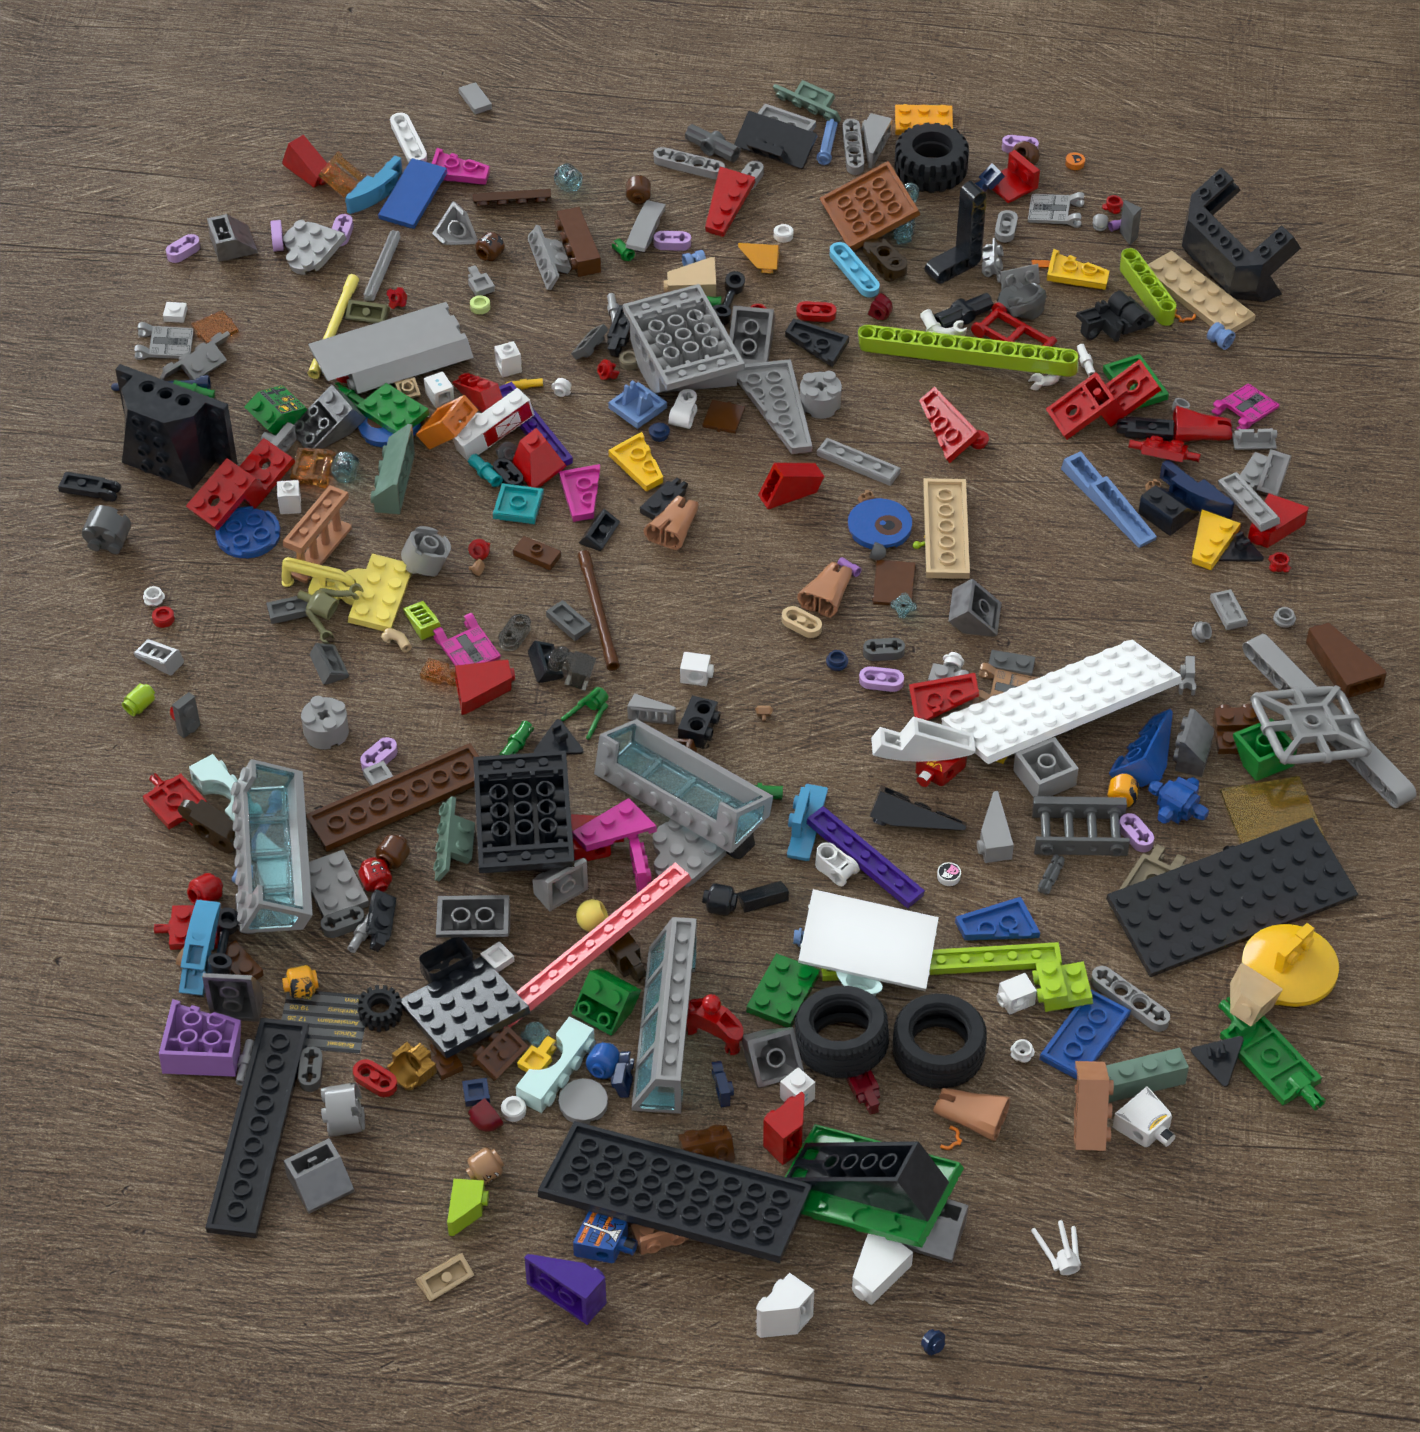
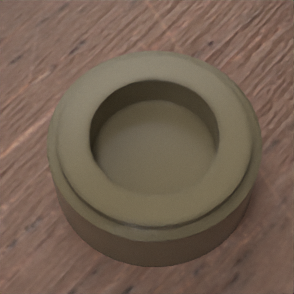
M625 351L620 354L619 364L621 368L633 370L638 367L634 351Z

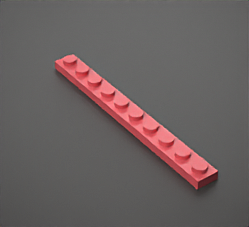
M674 863L516 993L532 1011L692 879L689 874L677 863ZM519 1020L513 1022L512 1024H510V1025H508V1026L511 1028V1027H512L513 1025H515Z

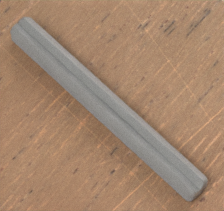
M392 230L389 233L363 294L366 301L372 302L376 297L400 240L399 231Z

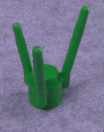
M595 687L577 703L578 705L561 717V721H565L585 705L591 710L599 709L586 736V739L589 740L603 712L608 708V705L605 703L608 700L607 692L600 687Z

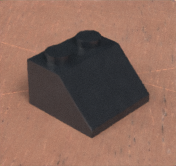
M1155 485L1141 495L1138 514L1171 536L1197 517L1199 512L1169 490Z

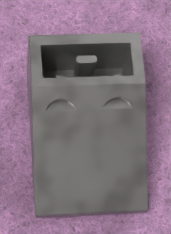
M331 385L294 424L296 437L310 454H313L353 433L366 418L343 392Z

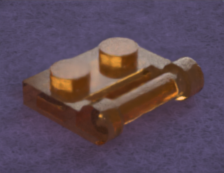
M337 151L318 176L346 199L347 194L351 193L367 175L364 172L362 174L342 157V153ZM337 162L338 164H340V165H341L344 169H346L351 175H353V176L357 179V181H355L353 178H351L347 173H345V172H344L340 167H338L335 163Z
M298 447L295 457L296 462L293 465L290 479L299 480V484L317 485L319 488H327L330 481L328 476L331 464L335 461L333 459L336 455L335 452L329 449ZM318 459H323L321 474L315 475Z

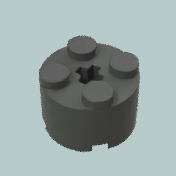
M103 505L96 506L94 510L90 511L82 529V537L88 543L87 547L93 551L105 549L112 554H119L131 529L130 519L125 514L123 517L117 514L118 510Z

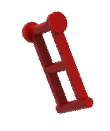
M999 302L992 306V312L981 323L975 322L971 326L972 333L978 338L986 335L993 340L1015 342L1025 333L1043 343L1042 346L1052 347L1057 342L1054 336L1048 337L1009 315L1006 307ZM999 318L1017 329L1006 338L988 326Z

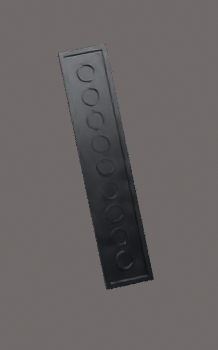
M260 1018L205 1227L207 1233L257 1238L299 1072L301 1053L305 1048L309 1032V1023Z

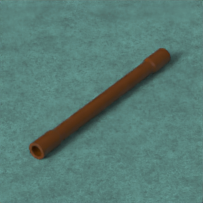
M583 550L578 553L577 557L594 613L607 670L615 671L620 667L607 624L593 571L591 555L589 551Z

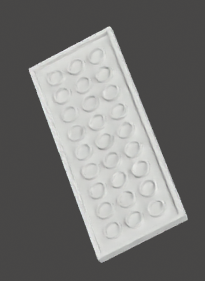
M1129 640L1113 648L1105 649L1096 655L1088 656L1084 660L1069 664L1060 670L1049 672L1043 677L1030 680L1026 684L1011 688L1004 693L991 696L985 701L972 704L968 708L953 712L941 718L942 725L974 734L975 754L987 764H990L1182 683L1179 673L1135 641Z

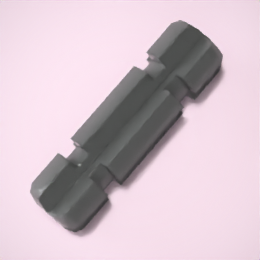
M1056 854L1052 857L1051 863L1048 865L1042 877L1043 879L1038 885L1040 893L1045 895L1050 893L1060 870L1064 866L1065 858Z

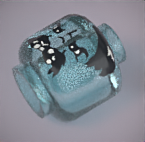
M565 163L555 170L554 182L565 192L576 191L582 185V173L573 165Z
M350 452L337 453L332 461L331 475L340 483L354 481L360 466L359 459Z

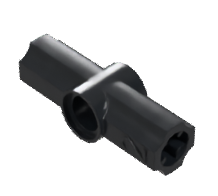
M983 293L967 301L960 298L950 308L934 314V317L943 328L951 327L959 320L964 321L963 325H967L977 315L991 310L994 303L988 293Z

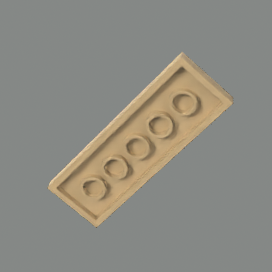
M1173 251L1148 264L1168 293L1209 326L1219 322L1224 325L1226 330L1230 329L1236 332L1255 321V314Z
M924 478L926 578L969 579L970 562L966 479Z

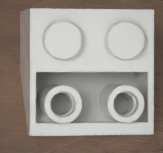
M791 1273L784 1279H779L774 1285L772 1293L767 1298L763 1297L757 1304L756 1335L763 1338L798 1334L813 1317L814 1289Z

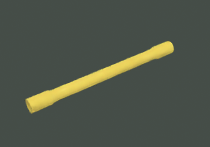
M350 274L347 277L343 292L323 339L335 336L347 309L348 301L351 299L352 294H354L359 282V278L354 274ZM314 358L308 375L313 379H318L322 371Z

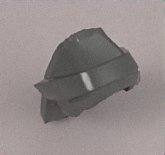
M1018 282L1004 288L999 293L997 302L1002 303L1006 307L1007 312L1011 313V316L1033 320L1038 318L1044 311L1047 295L1046 290L1040 284L1030 283L1023 285Z

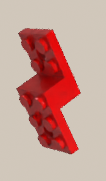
M1139 359L1108 383H1105L1098 373L1095 372L1047 407L1046 410L1063 436L1068 440L1099 416H1102L1108 425L1112 427L1117 423L1118 419H1123L1159 393L1161 388ZM1133 384H1138L1136 389L1130 390ZM1077 409L1074 415L1069 416L1071 410Z
M263 438L240 466L226 458L186 507L218 531L242 502L256 509L276 486L277 481L282 479L296 461ZM271 462L267 469H262L264 463ZM214 499H220L217 505L211 506Z

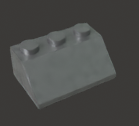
M509 895L438 896L436 937L509 936L511 916Z

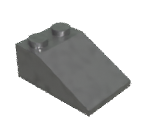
M733 306L729 337L745 364L768 362L775 324L774 309Z
M203 973L202 978L210 1014L216 1012L241 1021L259 1022L264 998L261 983L250 975Z

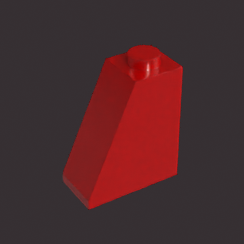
M304 134L288 143L282 161L286 168L313 188L318 185L322 186L330 180L332 168Z
M774 463L758 496L767 509H772L817 493L825 476L816 463Z
M1269 493L1264 502L1280 518V524L1261 532L1252 523L1248 539L1256 545L1269 548L1305 525L1309 507Z
M508 659L455 665V682L461 715L468 714L511 691L512 681H515L514 668H510Z

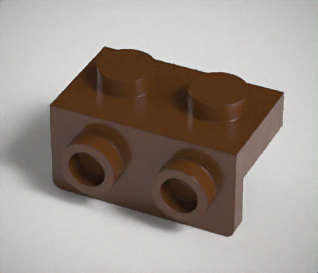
M712 1125L708 1129L688 1130L684 1134L678 1135L681 1150L726 1162L735 1159L733 1139L726 1125Z

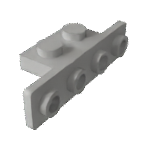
M536 225L528 235V242L547 290H551L559 278L558 271L568 274L571 270V265L562 242L556 239L545 238L541 227Z
M228 331L223 334L219 332L211 338L209 343L203 342L199 344L193 353L186 352L175 364L173 362L168 363L163 367L160 378L164 380L183 369L190 380H196L201 375H207L223 365L227 359L218 349V346L227 341L230 333Z

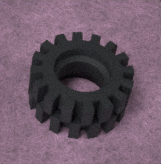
M375 985V990L369 987L367 988V993L364 991L361 993V997L358 999V1013L363 1026L367 1027L369 1025V1030L371 1031L376 1027L377 1032H381V1028L384 1027L385 1031H388L389 1025L394 1028L396 1021L400 1022L402 1001L399 993H395L394 988L391 987L388 990L387 985H383V989H379V985ZM376 1004H386L389 1006V1009L382 1013L371 1011V1007Z

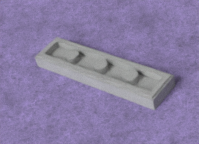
M826 438L817 450V456L889 486L892 485L901 472L900 467L829 438Z
M1237 472L1218 480L1219 487L1261 532L1280 524V518Z

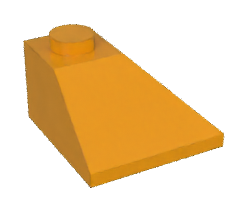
M738 243L740 250L757 269H761V273L773 274V270H778L779 245Z

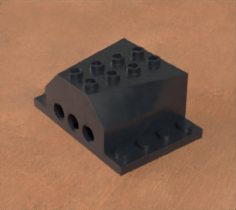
M122 364L118 365L115 370L125 422L122 463L192 490L215 463L221 465L228 458L236 465L238 464L227 403Z
M566 751L473 757L479 874L523 870L546 872L552 868L575 867Z

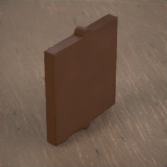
M712 400L702 427L714 429L717 432L724 431L736 434L745 411V406L732 404L729 401Z

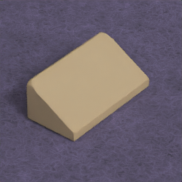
M460 1253L416 1278L415 1281L428 1300L432 1301L473 1277L474 1273L463 1253Z

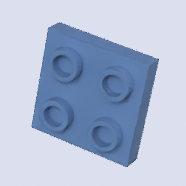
M633 380L630 382V386L627 384L624 386V392L608 402L610 410L637 429L667 409V402L641 383H636Z

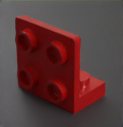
M1016 150L1009 152L1008 168L1001 171L1005 177L992 189L1007 203L1037 189L1040 170Z

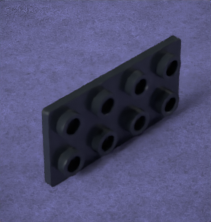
M748 111L734 145L749 152L804 169L817 134Z

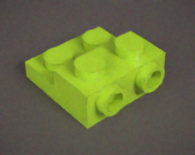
M1059 959L1036 963V970L1032 971L1034 985L1039 984L1040 988L1036 989L1039 1003L1044 1004L1045 1012L1093 1004L1084 961L1060 965Z

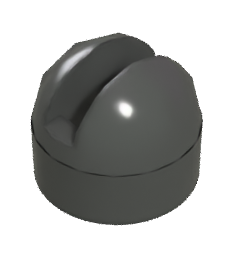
M875 542L869 558L881 560L886 555V549L882 544Z

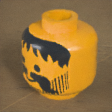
M1119 774L1111 779L1107 795L1108 797H1124L1127 801V807H1131L1137 801L1139 783L1129 774Z
M308 965L290 968L286 972V978H282L284 992H289L293 999L312 996L315 993V989L319 988L316 970H311Z

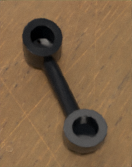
M732 271L727 274L724 286L727 294L722 305L713 306L723 325H727L730 322V305L734 296L741 293L744 289L745 277L738 271Z
M220 909L217 932L220 933L217 953L211 954L208 958L206 967L208 973L230 974L232 959L226 955L229 935L234 934L239 926L237 921L238 912L235 909Z

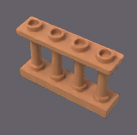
M329 485L283 540V546L295 551L298 560L322 565L352 529L351 524L341 521L339 511L349 499L348 492ZM296 572L291 573L293 579L303 583H308L312 578L311 576Z

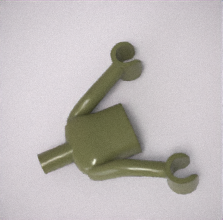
M352 584L349 590L320 588L313 595L302 590L299 591L297 598L307 602L306 614L320 632V639L323 644H329L325 639L327 637L334 639L331 631L325 629L316 615L326 620L333 616L339 605V600L333 597L352 596L353 599L358 600L359 596L355 591L364 592L360 584Z

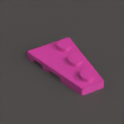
M436 149L432 164L447 168L448 173L443 180L486 185L490 174V166L471 159L465 161L458 158L457 154L451 153L448 155L443 153L442 149Z
M600 464L559 472V478L573 522L594 518Z
M637 834L636 838L629 839V851L633 875L635 876L636 891L638 893L648 885V882H652L650 868H648L647 855H645L644 842H639Z

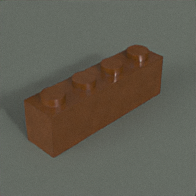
M580 207L557 211V219L554 220L555 229L560 231V241L562 244H565V252L567 257H570L572 270H576L578 277L601 273V257Z

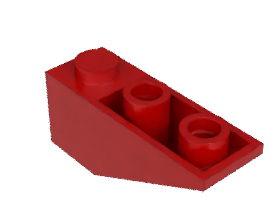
M470 373L461 374L458 377L459 379L452 382L482 413L503 398L498 383Z

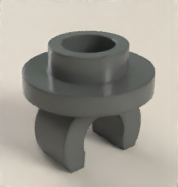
M511 442L502 443L499 448H495L497 457L499 459L506 458L512 462L517 450L516 445Z

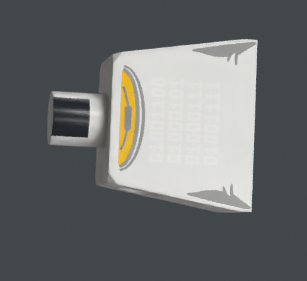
M1145 1087L1115 1113L1113 1128L1143 1147L1150 1146L1156 1139L1167 1147L1176 1137L1169 1130L1172 1119L1171 1112L1148 1087Z

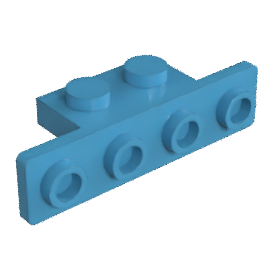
M806 784L805 787H801L799 796L795 795L793 802L795 812L790 813L788 827H792L791 840L787 851L788 858L803 861L810 860L817 832L808 826L806 821L810 815L824 806L828 792L827 787Z

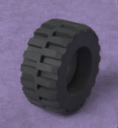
M929 122L923 125H914L913 128L909 127L896 141L895 172L904 184H908V187L916 188L920 192L929 191V193H934L935 191L944 192L946 189L950 190L961 183L966 177L969 144L962 133L960 134L955 128L951 129L949 125L945 124L943 126L940 123L929 124Z

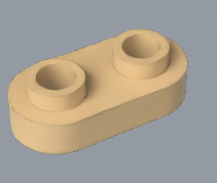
M795 606L787 607L782 611V623L787 628L807 638H815L821 634L822 622L818 617Z

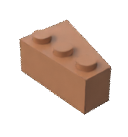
M1075 1061V1069L1077 1071V1085H1075L1076 1105L1074 1108L1075 1149L1106 1151V1142L1111 1141V1127H1107V1119H1112V1103H1108L1109 1095H1113L1114 1082L1109 1080L1105 1062Z

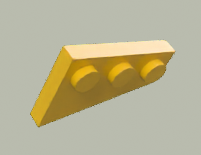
M1053 249L1046 281L1106 290L1109 270L1089 262L1081 263L1076 261V257L1071 255L1068 257L1063 256L1059 250Z
M642 432L608 450L609 457L646 492L663 483V475L656 460L651 455L649 445L646 444Z
M1202 509L1192 555V564L1212 570L1234 539V535L1240 531L1241 523Z

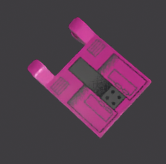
M1248 383L1226 398L1216 400L1213 403L1215 408L1212 409V413L1219 416L1228 408L1241 417L1238 421L1240 426L1237 427V430L1239 428L1249 429L1252 424L1278 409L1279 404Z
M472 613L464 616V625L468 630L448 639L441 627L433 630L435 642L442 647L454 665L490 662L501 658V655L480 628Z

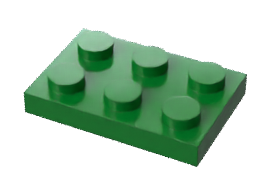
M1140 354L1103 365V372L1111 381L1139 359L1142 361L1161 388V391L1136 409L1168 400L1169 393ZM1133 384L1130 390L1136 389L1138 384Z
M385 383L356 406L365 417L393 434L407 424H412V428L430 415L427 407L388 383Z
M776 953L746 1006V1012L786 1028L792 1027L799 1007L808 998L820 976V969L798 963L796 960Z

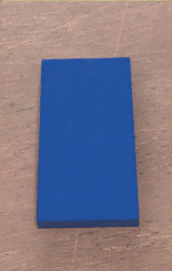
M412 158L379 212V219L415 229L448 173L447 168Z
M1092 989L1093 1004L1075 1007L1042 1051L1039 1060L1076 1080L1075 1061L1097 1062L1131 1013V1010Z

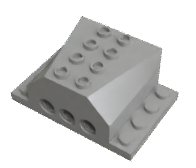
M700 284L623 304V311L630 322V339L638 368L653 393L737 386V371L744 370L745 363Z

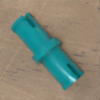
M473 454L469 457V465L477 471L480 478L486 479L492 487H498L502 483V476L493 470V466L490 463L485 462L478 454Z

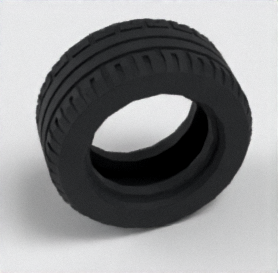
M853 986L824 988L807 998L797 1011L795 1016V1035L800 1057L808 1067L817 1073L833 1078L855 1077L870 1071L881 1062L889 1047L887 1012L880 1000L868 991ZM839 1022L854 1023L866 1029L859 1037L847 1041H831L822 1038L818 1034L826 1026Z
M935 993L912 1000L902 1008L894 1024L892 1051L897 1066H899L898 1068L910 1080L929 1088H952L964 1084L977 1074L984 1061L987 1028L983 1017L970 1003L949 994ZM944 1027L957 1032L963 1038L965 1045L954 1054L945 1056L933 1055L922 1050L915 1043L914 1038L926 1028Z

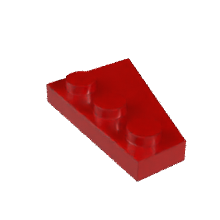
M975 673L909 684L914 717L927 721L979 696Z

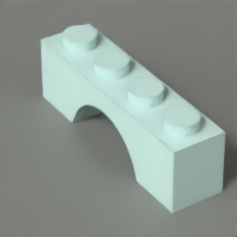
M212 754L189 766L192 782L203 795L219 794L231 800L229 806L225 809V814L234 821L235 816L232 813L234 796L231 795V788L233 783L238 780L233 774L230 775L224 762L222 760L218 761ZM247 793L249 820L262 819L263 811L257 803L254 804L249 793ZM260 825L249 826V833L257 830Z
M570 1016L556 1033L557 1048L562 1053L559 1061L546 1069H529L516 1086V1096L522 1098L528 1107L540 1113L547 1106L553 1104L557 1092L560 1088H564L569 1081V1076L574 1070L577 1071L580 1068L584 1056L590 1053L596 1044L594 1029Z

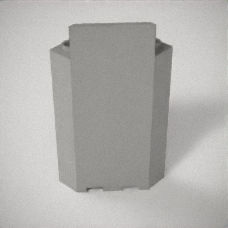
M446 302L308 344L326 380L330 381L348 375L347 384L349 390H354L356 394L381 387L385 383H394L474 358L468 338L465 333H460V325L454 315L450 316L449 306Z

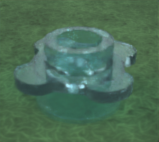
M902 593L896 600H892L890 604L891 608L897 611L898 617L902 619L906 618L909 612H914L917 608L916 603L912 602L907 593Z
M539 1022L529 1023L525 1031L521 1032V1039L527 1040L535 1047H539L541 1042L547 1036H550V1031L545 1029Z

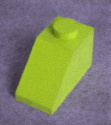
M453 1180L447 1220L449 1236H455L482 1216L483 1207L488 1206L489 1191H485L483 1180Z

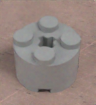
M833 371L806 373L803 375L800 383V399L805 414L808 412L813 418L824 419L833 416L836 410L839 411L841 407L842 385Z
M426 526L417 527L415 531L410 533L401 551V557L406 565V570L412 574L419 573L427 576H437L451 550L449 540L445 536L442 538L438 535V531L434 528Z
M314 696L303 708L301 713L303 733L307 742L312 747L331 749L332 745L338 743L339 746L347 739L349 728L347 712L343 702L333 698Z
M358 1083L321 1088L322 1101L326 1108L321 1109L323 1122L327 1123L329 1137L358 1133L365 1130L364 1107H361L360 1099H362Z

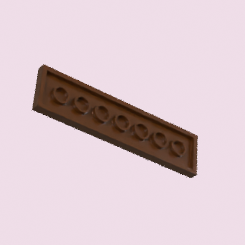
M468 743L306 814V821L325 851H330L475 787L473 757H479L471 743Z

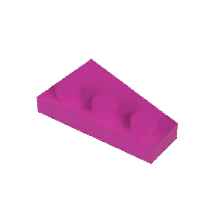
M628 798L572 831L573 838L587 852L612 845L615 840L626 837L628 840L637 837V834L647 831L649 834L657 832V826Z

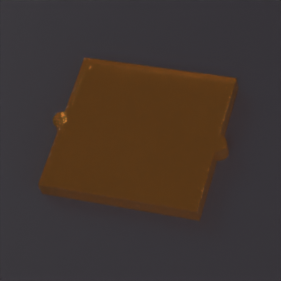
M223 310L191 323L192 328L197 332V337H201L206 344L219 332L223 334L228 331L230 336L239 332L232 318H229Z

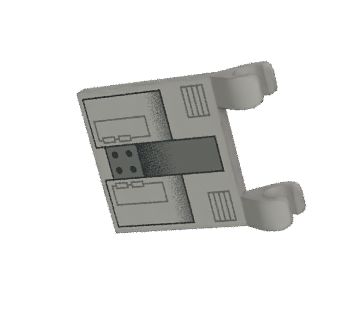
M1077 192L1072 195L1032 194L1028 223L1068 224L1079 228L1081 226V214L1073 213L1069 216L1068 214L1070 204L1076 207L1084 205V193Z
M140 322L138 324V336L147 337L151 335L150 348L143 345L135 346V359L143 360L148 357L179 359L186 352L191 354L194 329L152 326L145 322Z

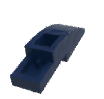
M1170 460L1162 463L1160 479L1170 486L1169 491L1195 510L1201 512L1203 509L1227 519L1232 518L1234 502L1221 493L1214 485H1211L1205 479L1196 482L1194 478L1187 475Z

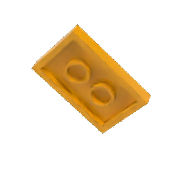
M895 105V135H901L909 127L913 128L914 125H923L928 122L929 124L940 123L943 126L946 124L953 129L952 106Z

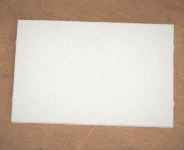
M813 889L811 901L808 905L809 910L803 940L800 945L801 950L798 963L926 991L939 917Z

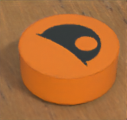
M1070 153L1066 156L1065 165L1071 170H1080L1085 165V157L1080 153Z

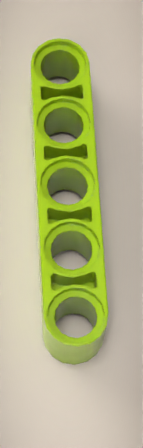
M1133 248L1124 249L1121 253L1120 272L1159 324L1164 326L1173 324L1176 302L1140 253Z

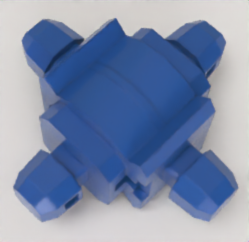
M1178 777L1174 782L1169 780L1165 786L1159 781L1153 780L1150 783L1149 792L1158 797V821L1168 823L1171 820L1179 824L1182 819L1188 821L1192 815L1199 820L1207 818L1209 810L1202 804H1199L1201 796L1198 795L1199 780L1192 777L1185 780Z

